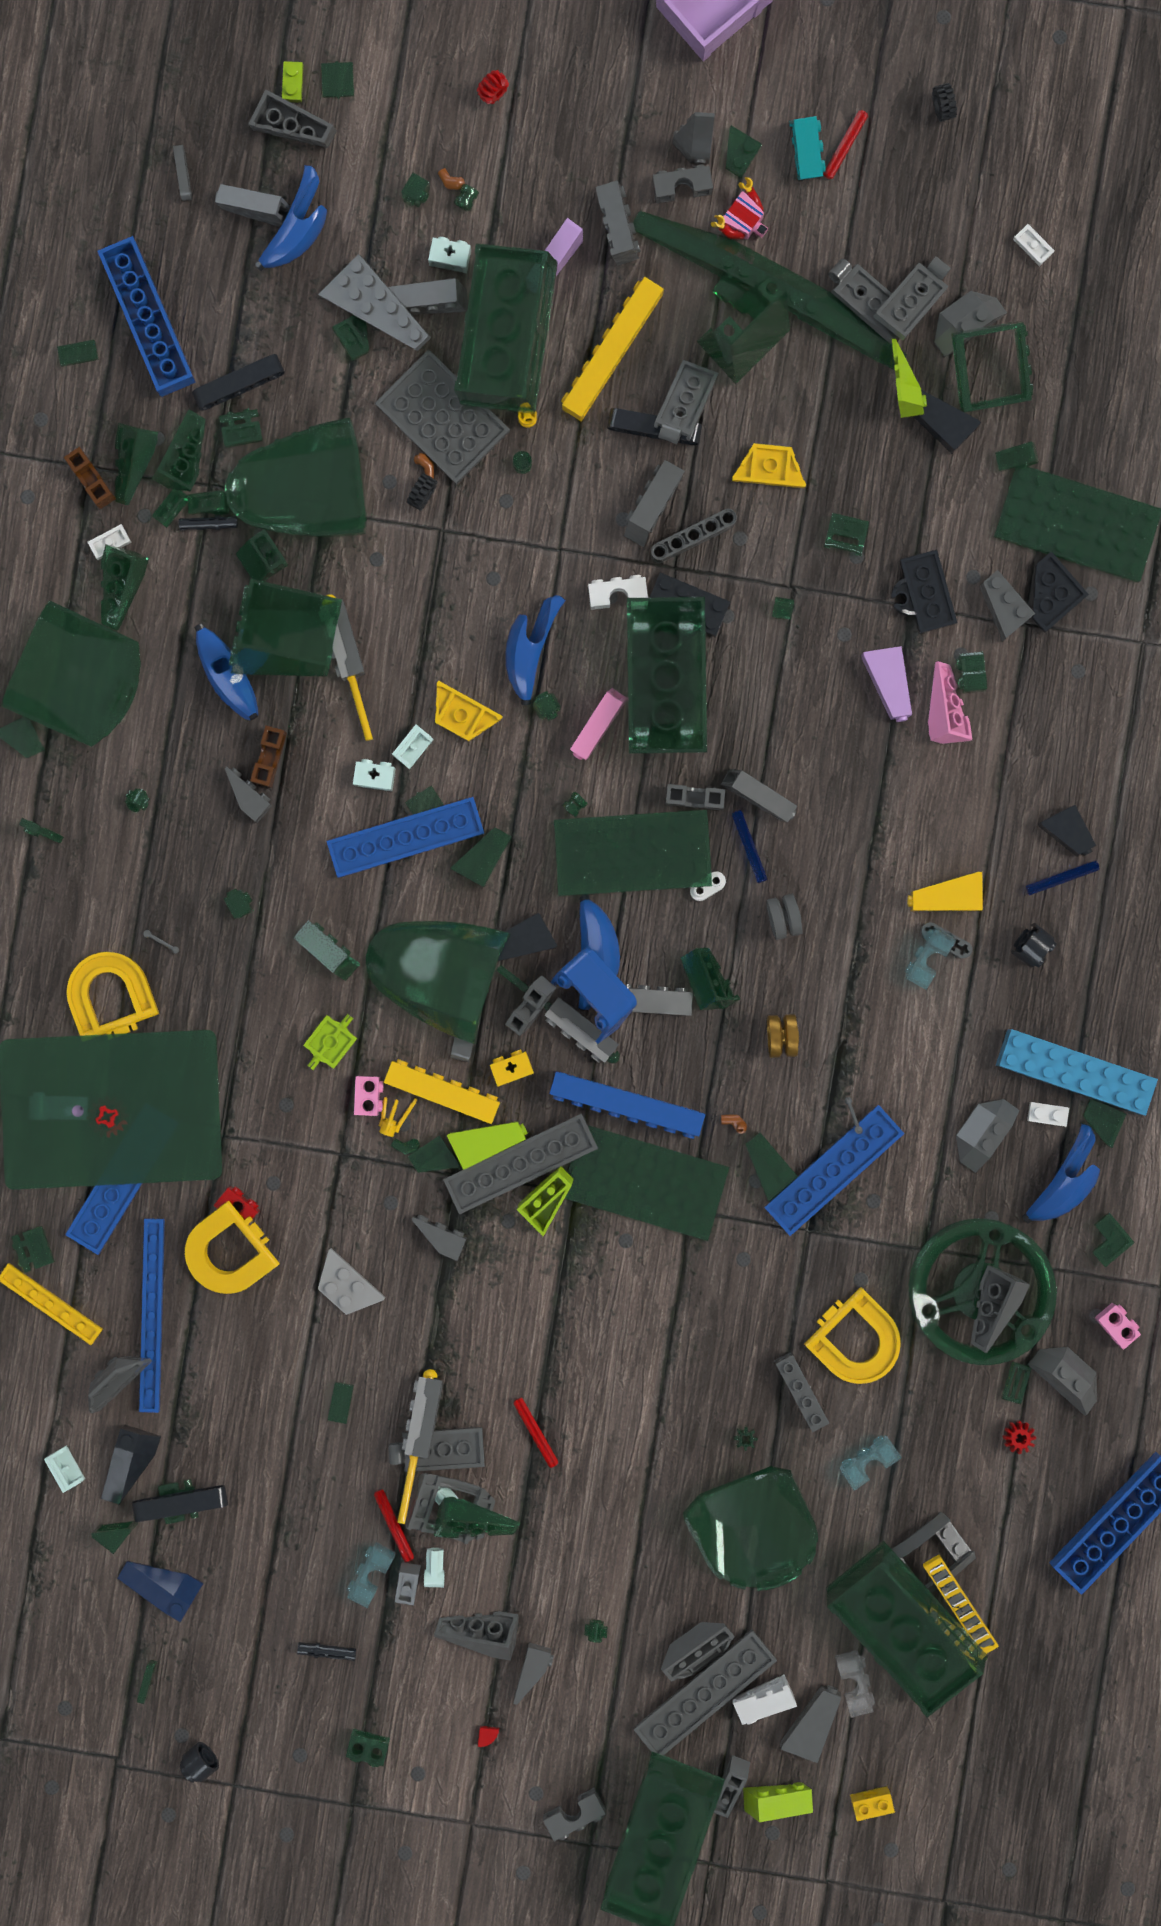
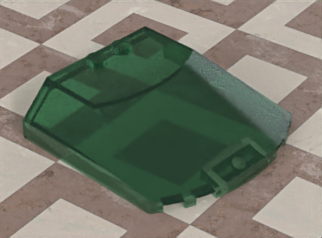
M48 600L35 622L6 687L0 706L92 747L108 736L122 721L134 700L139 684L141 667L139 643Z

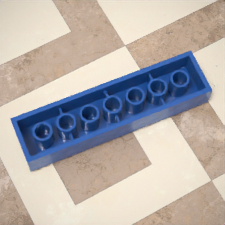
M131 236L98 250V254L159 395L163 397L196 383L134 237Z
M559 1071L555 1073L550 1094L553 1095L552 1099L564 1102V1098L572 1100L571 1104L579 1107L586 1104L590 1106V1110L601 1112L604 1109L609 1111L608 1115L618 1118L620 1114L625 1115L629 1121L636 1123L639 1120L646 1121V1126L657 1128V1125L664 1127V1131L676 1133V1130L681 1131L683 1136L692 1139L695 1136L699 1137L705 1118V1113Z
M1155 1452L1049 1562L1081 1595L1161 1513V1455Z

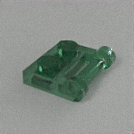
M832 513L824 547L842 549L861 556L869 521ZM833 534L859 540L858 545L833 540Z

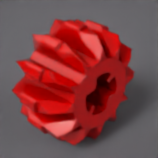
M493 70L485 78H482L483 80L477 88L480 98L487 104H494L496 101H499L509 86L508 80L505 78L506 76L498 70Z
M1018 1420L1017 1426L1011 1422L1010 1426L1012 1428L1004 1429L1008 1433L1003 1435V1439L1007 1440L1004 1445L1010 1447L1011 1452L1017 1449V1453L1022 1454V1449H1024L1028 1453L1029 1449L1027 1446H1035L1031 1442V1440H1036V1436L1031 1435L1035 1430L1029 1428L1027 1422L1022 1425V1422ZM1018 1434L1022 1435L1021 1438L1023 1439L1021 1441L1016 1439Z

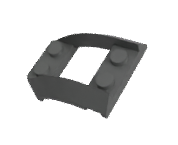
M427 1473L417 1477L419 1483L405 1521L408 1530L415 1529L421 1532L441 1535L461 1541L464 1544H468L469 1541L474 1539L479 1540L485 1536L495 1500L484 1488L461 1480ZM439 1487L454 1489L475 1496L465 1529L429 1519Z
M939 1512L934 1519L927 1522L902 1543L890 1549V1554L884 1568L907 1599L926 1597L938 1589L933 1580L923 1586L903 1559L904 1556L918 1548L933 1535H935L955 1562L949 1567L954 1577L976 1559L975 1551H971L951 1524V1519L942 1512Z

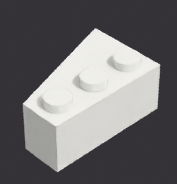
M785 1675L732 1698L742 1725L746 1723L752 1724L758 1719L797 1707L793 1692Z

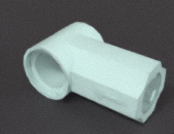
M427 1548L424 1587L444 1588V1549Z

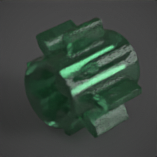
M135 788L134 791L129 790L125 796L126 800L124 802L127 808L133 812H139L141 809L145 811L149 805L148 801L150 798L142 789Z
M746 1425L744 1430L737 1428L738 1436H733L734 1440H739L736 1445L737 1448L741 1445L745 1451H747L749 1446L755 1448L753 1441L758 1440L756 1436H752L755 1430L749 1431ZM743 1435L749 1437V1441H748V1442H747L746 1440L743 1441V1439H742V1436H743Z
M591 1619L590 1624H585L584 1635L588 1636V1641L600 1643L602 1638H607L608 1627L604 1626V1621Z

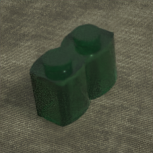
M983 651L960 654L958 659L955 660L956 670H960L961 678H958L959 690L962 689L963 694L986 691L987 677Z

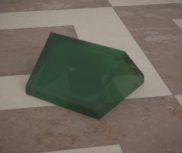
M128 1521L99 1525L91 1535L93 1539L114 1554L138 1525V1522Z

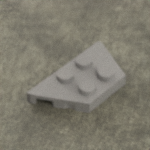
M332 1248L329 1249L318 1290L347 1315L383 1301L386 1298Z

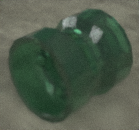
M462 184L460 194L456 196L454 203L463 210L471 211L473 200L477 199L479 192L467 184Z
M519 451L514 455L513 467L516 472L526 474L531 470L532 459L528 452Z
M574 791L571 794V798L565 801L562 807L576 818L579 815V811L585 808L588 803Z

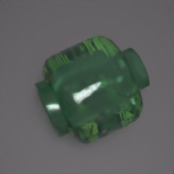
M546 691L534 698L533 707L540 719L547 718L548 721H551L558 717L557 712L560 711L561 706L555 694Z

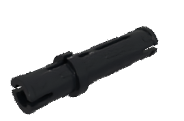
M215 515V517L179 518L180 531L216 529V531L225 528H238L237 516L220 517V515Z
M299 1642L297 1655L314 1656L317 1659L318 1657L355 1661L356 1648L320 1645L318 1642L316 1644Z

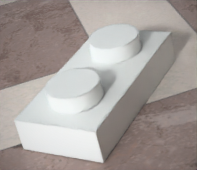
M1029 224L1013 238L1039 266L1054 253V250Z
M122 524L88 541L97 560L131 543Z
M1030 1102L1027 1121L1067 1127L1069 1108Z

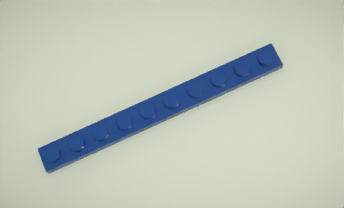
M144 1219L141 1357L150 1358L152 1362L140 1373L139 1412H160L165 1219Z

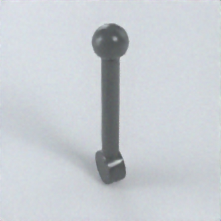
M149 930L144 931V937L152 938L153 940L171 949L174 954L179 952V948L177 946L173 947L172 945L152 935L151 931Z
M847 1097L845 1098V1103L848 1104L856 1127L855 1132L856 1134H862L863 1129L858 1124L851 1104L852 1099Z

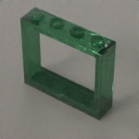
M1016 321L951 333L961 411L970 412L1032 400L1031 395H1033L1034 388L1033 384L1030 383L1029 377L1032 375V368L1028 364L1027 356L1030 355V349L1028 344H1026L1025 337L1028 336V331H1026L1024 322ZM1014 329L1021 393L971 403L963 338Z

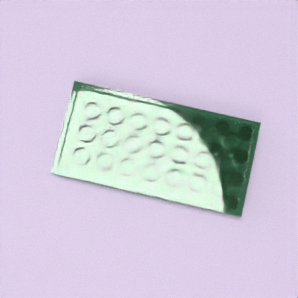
M1017 463L993 537L1042 553L1049 554L1052 552L1058 558L1139 583L1159 524L1161 508Z
M707 810L554 820L559 897L712 887Z
M588 1125L598 1149L571 1161L568 1174L573 1178V1183L565 1199L708 1241L730 1167Z

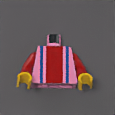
M744 177L747 182L746 186L739 182V187L745 189V192L742 191L724 217L722 215L714 216L717 218L718 224L711 222V226L714 228L719 227V230L728 239H749L753 232L762 238L768 230L765 225L760 223L764 216V208L758 194L752 187L753 181L750 178Z

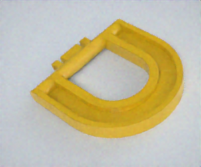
M114 952L93 954L82 960L70 975L67 985V1000L83 1042L107 1034L108 1040L113 1039V1031L116 1037L131 1032L130 1025L133 1031L137 1030L136 1022L159 1014L143 970L135 961L125 955ZM111 972L120 976L125 982L136 1013L100 1026L90 1001L89 987L95 977L102 973Z
M230 1201L224 1203L198 1223L189 1234L185 1245V1259L193 1277L205 1288L223 1294L237 1293L247 1289L280 1264L265 1246V1243L269 1241L267 1236L260 1239L264 1235L263 1231L255 1222L249 1225L253 1219L249 1216L244 1220ZM235 1223L259 1254L237 1270L223 1271L211 1263L207 1254V1248L210 1240Z
M860 1287L844 1304L837 1300L835 1304L839 1308L836 1309L832 1305L822 1315L826 1322L819 1318L817 1323L821 1327L804 1343L833 1374L844 1381L856 1384L870 1383L885 1376L896 1363L901 1344L899 1331L893 1319ZM853 1308L876 1330L879 1337L877 1352L872 1358L864 1362L849 1360L825 1337Z

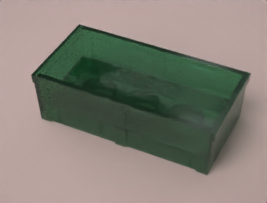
M476 243L475 263L468 309L465 313V329L454 391L460 401V405L535 414L558 261L548 251Z
M884 1540L826 1587L827 1608L833 1614H836L874 1656V1660L880 1666H883L920 1707L921 1712L927 1718L984 1674L988 1655Z
M651 1752L603 1891L600 1910L641 1926H675L725 1779Z

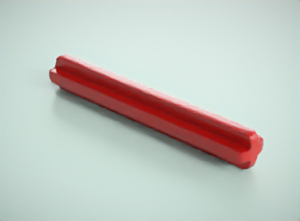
M858 111L828 163L825 172H823L827 179H833L867 120L868 114L865 111Z
M523 1398L515 1400L514 1406L550 1468L558 1465V1460Z
M378 1490L374 1493V1497L404 1562H409L414 1559L411 1548L400 1524L397 1523L398 1520L384 1490Z

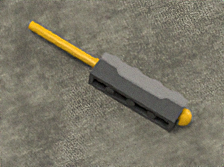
M328 594L323 598V604L320 605L321 611H318L321 622L326 623L327 629H324L327 641L331 640L332 647L329 650L332 659L336 658L338 664L335 666L336 674L338 677L341 676L343 681H349L365 741H369L373 737L356 681V677L365 675V671L343 599L337 600L334 595Z
M432 1369L426 1370L423 1373V1377H419V1380H415L413 1392H416L415 1400H411L409 1411L412 1412V1417L407 1420L406 1431H409L408 1438H404L402 1450H405V1455H409L410 1461L397 1523L405 1524L418 1457L429 1459L443 1386V1381L434 1379L438 1378V1376Z

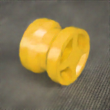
M525 405L519 409L518 421L520 425L530 428L536 424L537 412L532 406Z

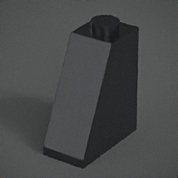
M1076 805L1038 823L1042 830L1075 856L1081 854L1083 857L1093 852L1091 848L1096 846Z

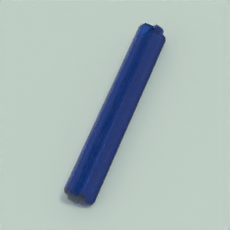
M741 810L732 813V817L758 883H762L767 880V876Z
M1093 861L1027 885V893L1032 895L1096 872L1100 869L1097 861Z

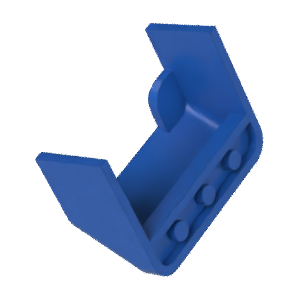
M585 948L557 972L550 982L554 986L558 984L564 989H569L573 986L597 1012L595 1025L602 1031L595 1041L597 1044L618 1030L637 1005V1000L633 993L591 948Z

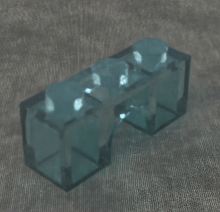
M936 926L933 930L929 929L924 938L926 940L923 947L919 946L915 952V961L913 963L910 962L905 969L907 973L906 979L927 990L936 975V970L927 965V958L933 953H939L946 957L956 941L955 937Z
M879 1436L869 1448L864 1447L857 1452L858 1455L853 1459L848 1458L844 1460L839 1469L855 1491L870 1480L865 1472L866 1464L869 1461L878 1460L885 1468H888L902 1457L887 1436Z
M375 1542L373 1547L369 1546L364 1555L367 1557L365 1563H360L355 1572L358 1574L356 1580H351L346 1589L349 1592L347 1598L368 1608L378 1586L369 1581L368 1574L374 1570L386 1574L396 1552Z

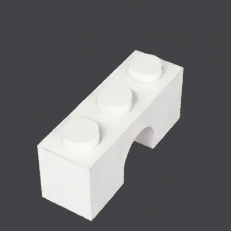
M632 575L630 579L622 580V577L611 578V581L608 582L593 580L592 584H588L591 610L610 608L609 598L617 591L626 594L629 605L648 602L646 578L641 577V575Z

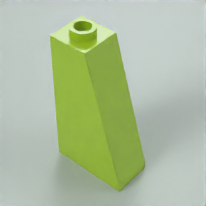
M516 1121L447 1134V1137L464 1170L526 1140L525 1135L528 1133L524 1124L520 1125Z

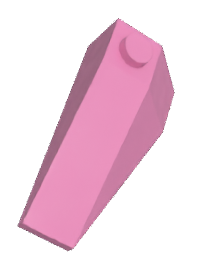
M939 661L935 663L928 719L930 739L942 744L971 741L970 721L968 716L964 717L961 708L964 704L962 699H959L956 689L958 686L951 666Z

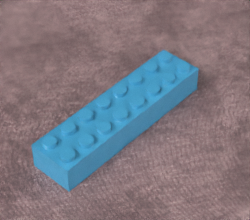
M1007 1029L996 1062V1066L1144 1116L1147 1114L1158 1081L1156 1078L1013 1029Z

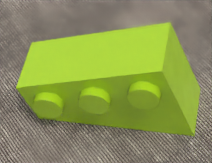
M560 1166L519 1202L517 1211L543 1237L571 1188L573 1178Z
M802 1782L793 1783V1785L743 1788L744 1811L758 1822L813 1813L812 1789Z

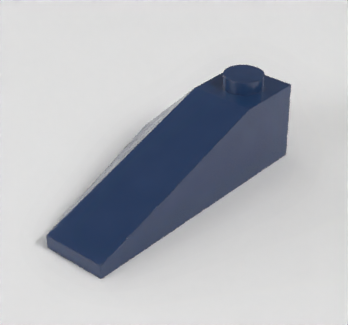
M127 1561L117 1578L162 1612L179 1622L184 1618L204 1584L187 1573L169 1571V1569H159Z

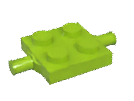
M347 1014L340 1023L326 1015L303 1045L314 1056L307 1065L314 1070L320 1061L327 1063L333 1069L338 1065L358 1039L347 1028L354 1019Z

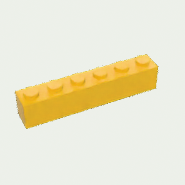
M397 1059V1062H391L384 1080L385 1084L487 1123H493L500 1102L497 1101V1096L489 1093L486 1096L479 1094L480 1090L470 1086L468 1089L461 1087L462 1083L452 1079L451 1082L443 1080L444 1076L433 1073V1075L426 1074V1069L415 1066L413 1069L407 1066L408 1062Z

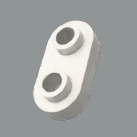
M712 872L695 882L690 889L691 897L696 901H704L724 888L726 883L725 876L720 872ZM718 878L720 883L714 884L712 880ZM702 888L704 892L697 894L696 889Z

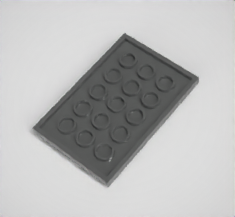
M429 349L375 402V405L456 485L510 432V429Z

